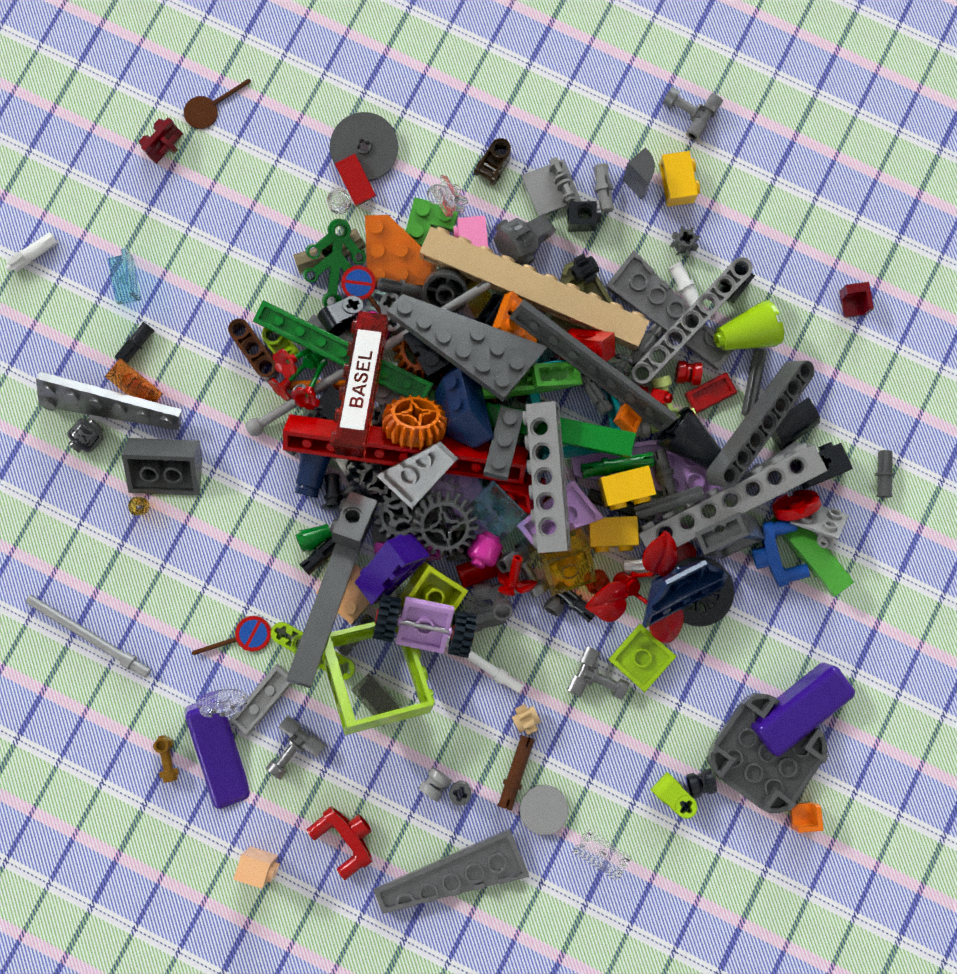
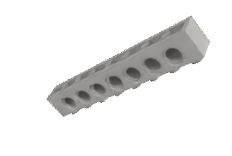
M804 442L792 448L793 453L787 456L780 454L770 460L772 464L764 468L762 465L752 468L748 471L750 475L740 479L734 487H725L721 490L718 487L713 488L705 493L706 497L703 500L684 505L685 508L678 512L675 509L670 510L662 515V520L656 523L651 520L641 525L642 530L638 534L645 548H647L653 540L659 537V530L667 526L670 527L671 536L678 547L696 538L695 532L738 512L745 513L828 470L815 445H806ZM795 459L801 464V468L797 473H793L790 470V463ZM771 471H776L779 474V480L775 484H770L768 481V475ZM750 482H755L757 485V492L754 495H748L746 492V486ZM728 493H733L736 497V501L732 506H726L724 503V497ZM707 504H711L714 507V513L710 517H704L702 514V509ZM690 515L693 519L692 525L689 528H682L680 524L681 518Z

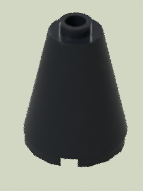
M684 407L677 412L680 416L676 418L675 422L662 433L660 432L657 437L659 441L656 443L660 447L708 470L709 466L719 455L721 448L693 410L689 407Z

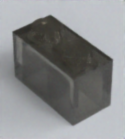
M373 673L366 675L351 689L372 715L403 708Z

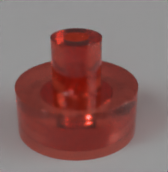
M601 569L590 571L584 578V584L592 594H596L610 583L607 574Z

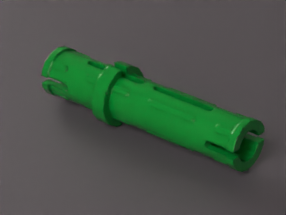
M648 452L632 455L631 459L625 457L607 459L605 457L601 458V461L581 463L582 477L586 479L600 475L608 476L611 473L628 471L648 465L649 467H654V458H651L653 454Z

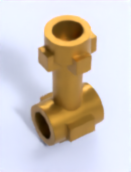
M166 735L159 736L153 744V749L160 753L163 771L159 772L160 779H163V783L178 780L177 775L179 774V769L173 768L170 749L173 747L174 742L173 739Z

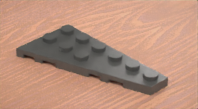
M404 294L387 310V316L502 402L547 349V346Z

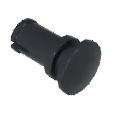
M336 473L326 474L324 476L326 486L324 501L326 503L322 505V509L337 511L343 499V495L340 494V475Z

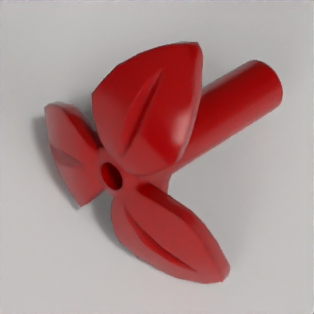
M513 556L509 572L502 573L498 570V581L505 585L500 586L498 591L506 596H515L514 590L522 594L529 592L537 585L535 580H518L523 560L522 556Z

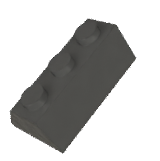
M128 439L121 455L129 493L200 495L202 452L199 440Z

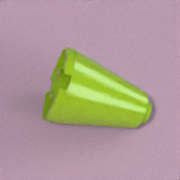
M770 300L762 301L718 327L714 334V342L717 347L724 351L776 347L784 340L783 322L778 323L776 317L780 313Z

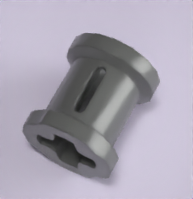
M459 780L452 784L449 797L454 804L462 806L469 802L471 788L467 782ZM463 787L467 796L462 795L461 799H458L457 793L453 791Z

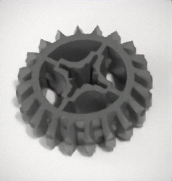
M441 491L437 492V499L430 494L427 497L429 503L422 500L420 505L423 509L416 508L415 513L420 517L413 518L412 522L418 524V526L413 528V532L421 533L417 539L419 542L426 541L423 544L425 549L429 545L432 546L431 554H435L436 550L439 549L441 550V557L445 556L446 550H449L450 556H454L455 548L458 552L463 553V545L470 547L472 543L469 539H476L477 534L473 531L478 530L479 525L472 522L477 521L479 517L476 514L470 515L475 511V507L470 506L466 508L469 499L466 498L463 502H460V493L456 494L455 499L451 498V491H447L444 498ZM446 506L457 509L463 516L452 515ZM438 507L439 518L426 524L427 514L432 509ZM443 516L446 522L450 523L449 530H447L445 525H441ZM466 524L465 532L458 539L453 540V529ZM429 531L440 533L444 541L435 538Z

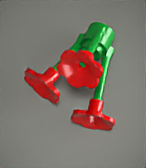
M307 348L295 355L288 354L284 349L274 353L275 369L277 372L282 373L285 378L280 383L274 378L268 380V384L272 387L273 391L285 401L292 398L297 406L305 407L307 410H314L315 407H318L320 401L316 398L313 388L323 368L328 364L326 358ZM304 356L303 364L297 369L295 363ZM306 367L309 369L317 368L309 386H306L305 389L298 387L295 391L291 392V395L287 392V389L292 385L291 382Z

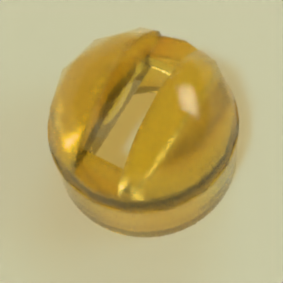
M133 497L129 501L128 509L132 515H145L150 509L149 501L144 497ZM142 505V508L137 510V506Z

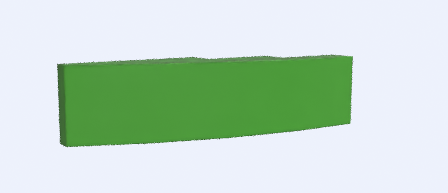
M568 362L535 363L507 397L581 386V374L578 369ZM482 387L485 399L497 398Z
M775 517L770 519L772 522L780 521ZM797 526L798 531L781 535L797 558H801L807 564L814 577L820 579L832 597L838 595L854 583L853 579L830 550L819 546L817 543L818 536L813 531Z

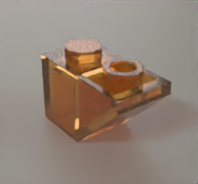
M121 358L105 375L108 380L127 395L152 402H157L163 395L160 390Z

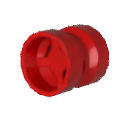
M678 360L675 383L684 384L685 382H690L691 385L700 386L703 364L700 362L688 364L686 361Z

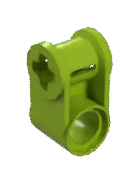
M265 327L263 328L262 338L273 352L272 354L280 349H284L288 354L294 355L300 352L291 340L281 335L276 341H269L268 337L273 331Z
M668 772L650 789L680 817L688 819L696 814V801ZM681 801H689L687 804L689 807L688 811L681 810Z

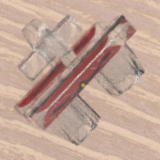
M441 175V183L432 185L428 189V200L433 204H439L446 217H452L454 211L464 213L468 200L465 196H460L461 188L459 185L452 184L448 176Z

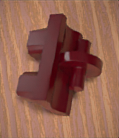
M168 117L166 120L158 119L154 123L153 129L155 132L151 137L144 135L139 140L141 149L156 164L168 151L173 154L178 151L174 144L183 135L173 120Z

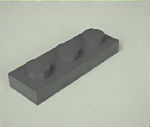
M500 407L493 434L494 438L491 441L483 476L508 481L523 421V411Z

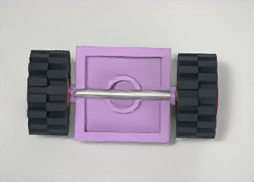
M387 595L381 596L374 623L373 639L392 642L397 624L399 628L395 644L444 654L449 636L448 654L465 658L469 657L476 628L477 614L457 610L453 626H451L454 606L406 596L402 615H399L401 598Z

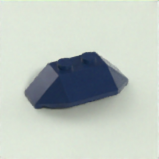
M452 366L442 378L435 391L437 405H442V410L445 411V417L447 418L445 436L476 449L494 438L482 386L456 366Z
M703 560L692 562L684 567L678 566L670 574L655 578L649 590L642 625L644 628H647L723 588L728 573Z

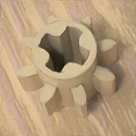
M525 704L515 708L517 714L512 716V719L519 733L526 731L527 735L538 731L536 725L541 723V720L535 708L531 706L527 709Z

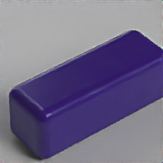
M822 662L777 697L780 702L777 705H773L764 719L761 717L756 718L755 722L751 724V729L771 754L782 756L855 696V689L838 667Z
M212 698L187 706L184 711L185 719L214 807L222 809L247 799L250 794L248 781L223 702L219 698Z

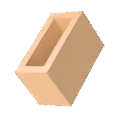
M250 846L241 854L233 880L263 889L268 882H272L278 873L280 863H277L278 855Z

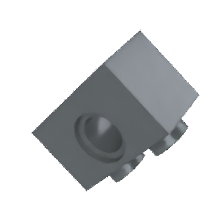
M350 491L347 499L343 498L341 501L339 518H334L331 524L330 532L332 533L333 542L360 552L375 517L374 512L377 511V500ZM350 518H355L358 521L356 523H350L347 520Z

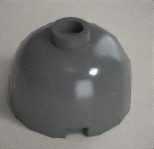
M440 268L427 276L422 287V301L441 308L467 292L468 284L458 271L450 268ZM466 304L462 305L461 307L457 308L452 312L456 313L460 310L462 311L465 308Z

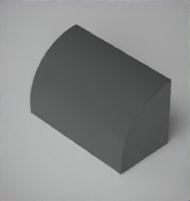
M646 147L628 162L623 181L640 199L647 193L655 170L654 158Z

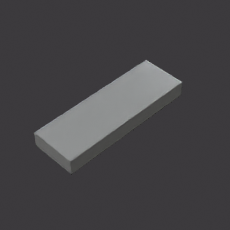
M276 664L229 721L246 736H249L292 684L287 682L288 672L279 664Z

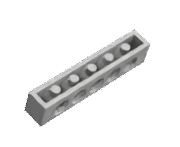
M556 401L526 404V411H523V422L528 427V435L525 436L526 450L530 451V460H527V472L532 476V484L529 485V496L534 501V509H531L532 524L536 525V534H533L534 549L538 550V553L571 551L560 407ZM546 423L548 426L547 432L543 435H538V425ZM543 447H548L550 450L549 457L541 460L539 458V451ZM549 471L552 479L550 483L543 485L541 476L544 472ZM551 496L554 504L552 508L546 510L543 507V500L545 497ZM552 520L556 525V530L549 535L545 531V524Z

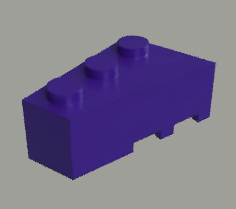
M413 533L404 536L399 534L385 542L371 562L360 571V576L354 583L371 605L380 602L382 595L390 596L430 555Z

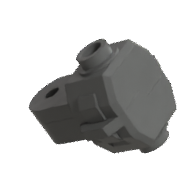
M545 214L529 222L519 218L509 222L507 219H504L495 227L497 234L494 237V242L501 255L513 258L515 260L514 263L519 265H530L535 260L533 255L539 248V244L550 238L556 229Z

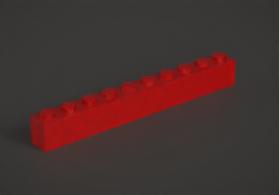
M289 414L283 429V450L390 466L427 448L426 446H423L421 450L418 447L410 449L409 446L401 448L400 443L393 444L392 439L386 438V433L383 432L382 427L365 425L364 430L340 427L341 421ZM447 436L439 440L458 458L445 472L446 474L523 484L528 454L526 447L516 446L508 481L483 476L491 442H487L475 449Z

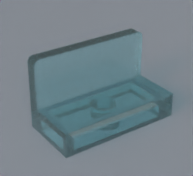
M126 248L121 249L122 255L108 258L115 301L118 305L141 300L134 258Z

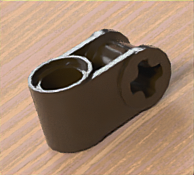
M503 138L495 139L476 165L473 174L475 176L480 175L490 181V185L495 186L511 159L510 143ZM498 149H503L506 151V153L504 155L499 156L495 153V151Z

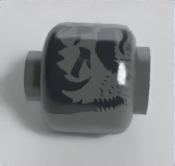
M80 418L67 432V436L71 440L68 444L78 453L81 450L90 453L104 439L102 434L104 429L91 418L87 420Z

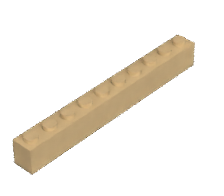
M430 227L419 252L420 259L441 268L456 270L464 278L478 284L483 281L491 283L490 289L503 295L514 291L522 300L524 299L536 309L582 329L615 332V343L635 351L639 347L649 324V320L645 319L643 314L636 311L628 312L623 309L622 305L616 302L607 303L601 300L602 297L595 293L589 292L586 294L579 291L580 288L571 283L563 284L558 281L557 277L551 274L542 275L536 272L537 270L530 265L524 264L521 266L514 263L515 260L509 256L502 255L500 257L486 246L477 247L471 244L472 242L465 237L459 236L456 238L449 235L450 232L444 228L437 227L435 229Z

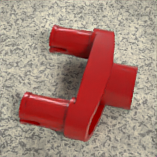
M330 806L323 812V816L306 830L314 841L331 828H335L353 851V856L337 868L339 875L344 880H347L360 868H365L373 862L370 851L363 840L372 830L360 814L349 821L337 809Z

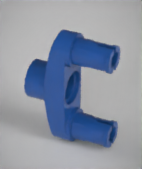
M783 520L763 522L761 524V530L765 537L762 540L763 546L751 549L756 569L769 567L779 587L787 586L789 582L810 577L807 564L786 569L782 566L775 540L777 536L798 531L797 526L791 524V521Z

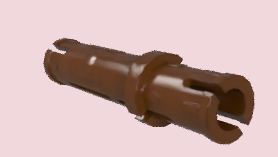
M520 735L507 779L503 780L504 788L497 806L504 809L507 808L510 811L513 810L518 789L521 790L522 788L520 783L535 739Z

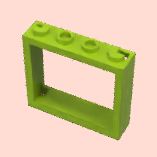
M375 622L331 632L322 656L344 735L430 713L435 703L434 691L429 689L427 684L428 673L426 667L421 666L419 660L421 658L420 649L401 645L420 703L355 720L334 647L373 638ZM396 624L395 632L398 633L399 626Z

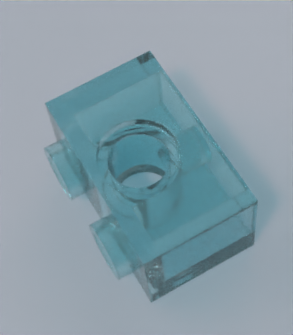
M494 480L466 506L467 508L470 506L475 507L472 515H478V519L489 529L490 533L499 537L500 541L511 533L527 515Z

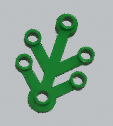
M343 219L332 220L327 228L328 234L316 244H309L305 249V253L309 258L317 259L321 251L333 243L330 254L313 268H306L303 271V278L307 282L313 283L322 272L330 267L328 290L322 297V305L324 307L328 306L327 300L329 297H334V303L342 300L337 294L340 267L344 273L348 268L352 267L342 254L343 244L350 251L351 259L354 263L363 264L366 261L365 252L360 250L350 238L351 227ZM338 226L342 227L340 235L335 233V229ZM312 247L317 249V253L314 256H311L309 253ZM357 253L362 254V259L360 261H356L355 255ZM309 271L314 272V277L312 279L307 278V273Z

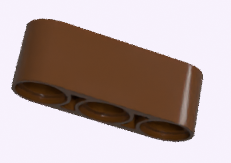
M241 318L232 320L228 326V332L256 373L266 382L272 378L277 379L279 372L275 369L273 358L249 324ZM239 328H246V332L242 336H236V331ZM259 346V351L256 354H249L251 347ZM265 365H272L270 373H262V368Z

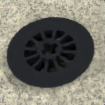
M690 557L682 560L673 568L674 570L678 566L684 567L692 562L706 560L727 572L721 564L706 557ZM729 573L724 587L719 589L718 592L712 593L713 595H718L717 601L706 596L695 602V612L689 610L691 605L682 609L684 623L699 627L708 626L718 622L728 613L734 599V586ZM705 599L713 604L712 608L709 609ZM700 601L705 609V612H699Z

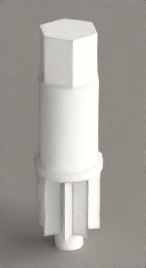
M49 232L8 259L7 262L9 264L5 267L9 272L12 270L18 272L58 244V242Z

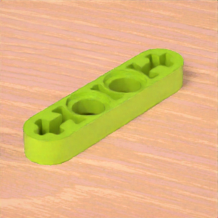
M276 623L271 629L272 639L296 654V644L302 637L303 632L289 623ZM285 626L287 628L286 633L291 636L294 635V631L298 633L292 640L291 646L288 645V642L291 641L286 637L278 638L279 633L276 632L278 628L283 629ZM335 651L336 656L339 657V664L344 665L346 662L349 664L350 673L342 675L343 680H347L355 674L356 666L351 659ZM320 663L319 668L326 671L324 664Z

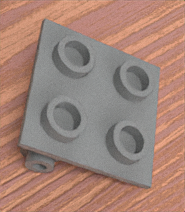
M552 158L549 161L550 165L521 175L538 216L566 207L569 202L581 201L564 159Z
M821 505L819 510L812 515L791 521V524L819 533L817 543L820 547L827 548L831 546L833 539H839L849 515L838 509H830Z

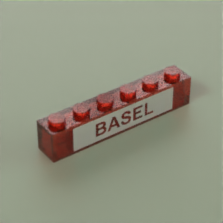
M359 311L357 320L353 319L351 333L354 334L353 341H349L347 355L350 356L349 363L344 364L343 377L346 378L345 386L341 385L339 390V400H342L341 407L336 408L334 420L337 423L336 431H332L330 445L334 447L336 455L365 458L389 326L388 316L385 314Z

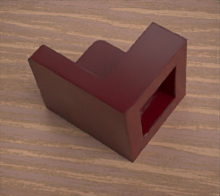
M869 282L847 284L839 291L843 316L845 318L867 315L874 309Z

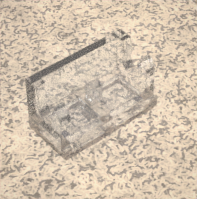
M588 830V832L581 836V842L574 847L572 852L611 879L619 880L631 857L593 831Z

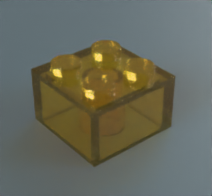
M581 528L570 531L571 551L538 553L537 550L542 573L551 596L597 581L590 546Z

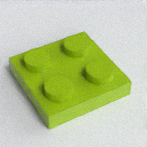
M638 624L607 660L645 693L677 656L663 643L655 639L643 625Z

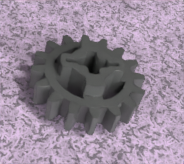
M391 491V498L384 495L383 499L385 502L383 504L377 503L380 511L374 512L375 517L379 518L374 523L380 527L378 530L382 535L387 532V540L399 534L404 536L411 533L417 538L418 535L413 532V528L418 526V524L412 522L413 516L410 515L412 509L393 491ZM421 500L414 506L415 510L416 508L423 509L420 506ZM402 513H403V514L405 515V517H406V518H404V519H403V518H399V519L397 520V518H396L395 515H397V514H398V515H402ZM385 514L390 517L389 526L385 523ZM409 527L408 529H406V530H404V531H400V530L403 529V528Z

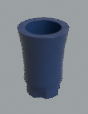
M300 453L295 493L318 498L319 489L322 488L323 479L332 457Z

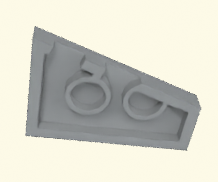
M438 442L385 469L376 476L412 509L458 458L446 446Z

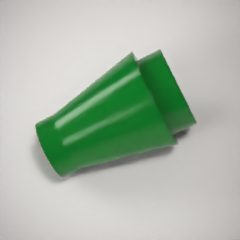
M326 523L321 526L300 530V533L296 534L295 537L302 552L307 550L310 552L322 542L332 537V533Z

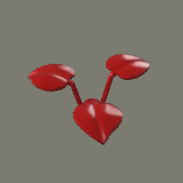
M664 531L645 549L642 563L644 568L649 571L648 573L632 572L631 575L625 572L617 573L613 578V582L598 591L585 608L601 620L613 622L619 619L625 612L627 607L625 599L628 596L633 595L646 604L647 599L638 593L640 583L637 578L653 577L656 573L660 576H666L673 570L677 562L678 551L670 533ZM682 609L650 625L649 629L652 636L663 643L674 641L679 635L684 622Z

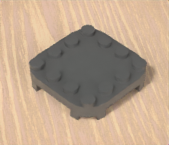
M752 693L739 703L713 740L708 751L707 763L718 778L762 810L769 813L791 811L797 805L795 803L815 772L828 758L829 754H827L825 735L819 728H815L782 756L771 754L751 729V724L758 717L764 719L773 705H777L780 701L769 694Z

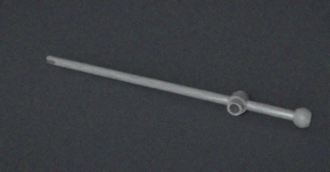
M483 281L441 308L452 312L490 289L491 283ZM405 329L380 344L377 356H381L404 341L403 335L409 331ZM343 367L318 382L313 388L314 393L317 395L330 387V385L345 378L350 374V369ZM298 384L293 388V391H295L298 387L305 389L306 386L304 384ZM295 400L287 401L260 419H249L245 425L248 433L251 436L260 435L266 425L296 408Z

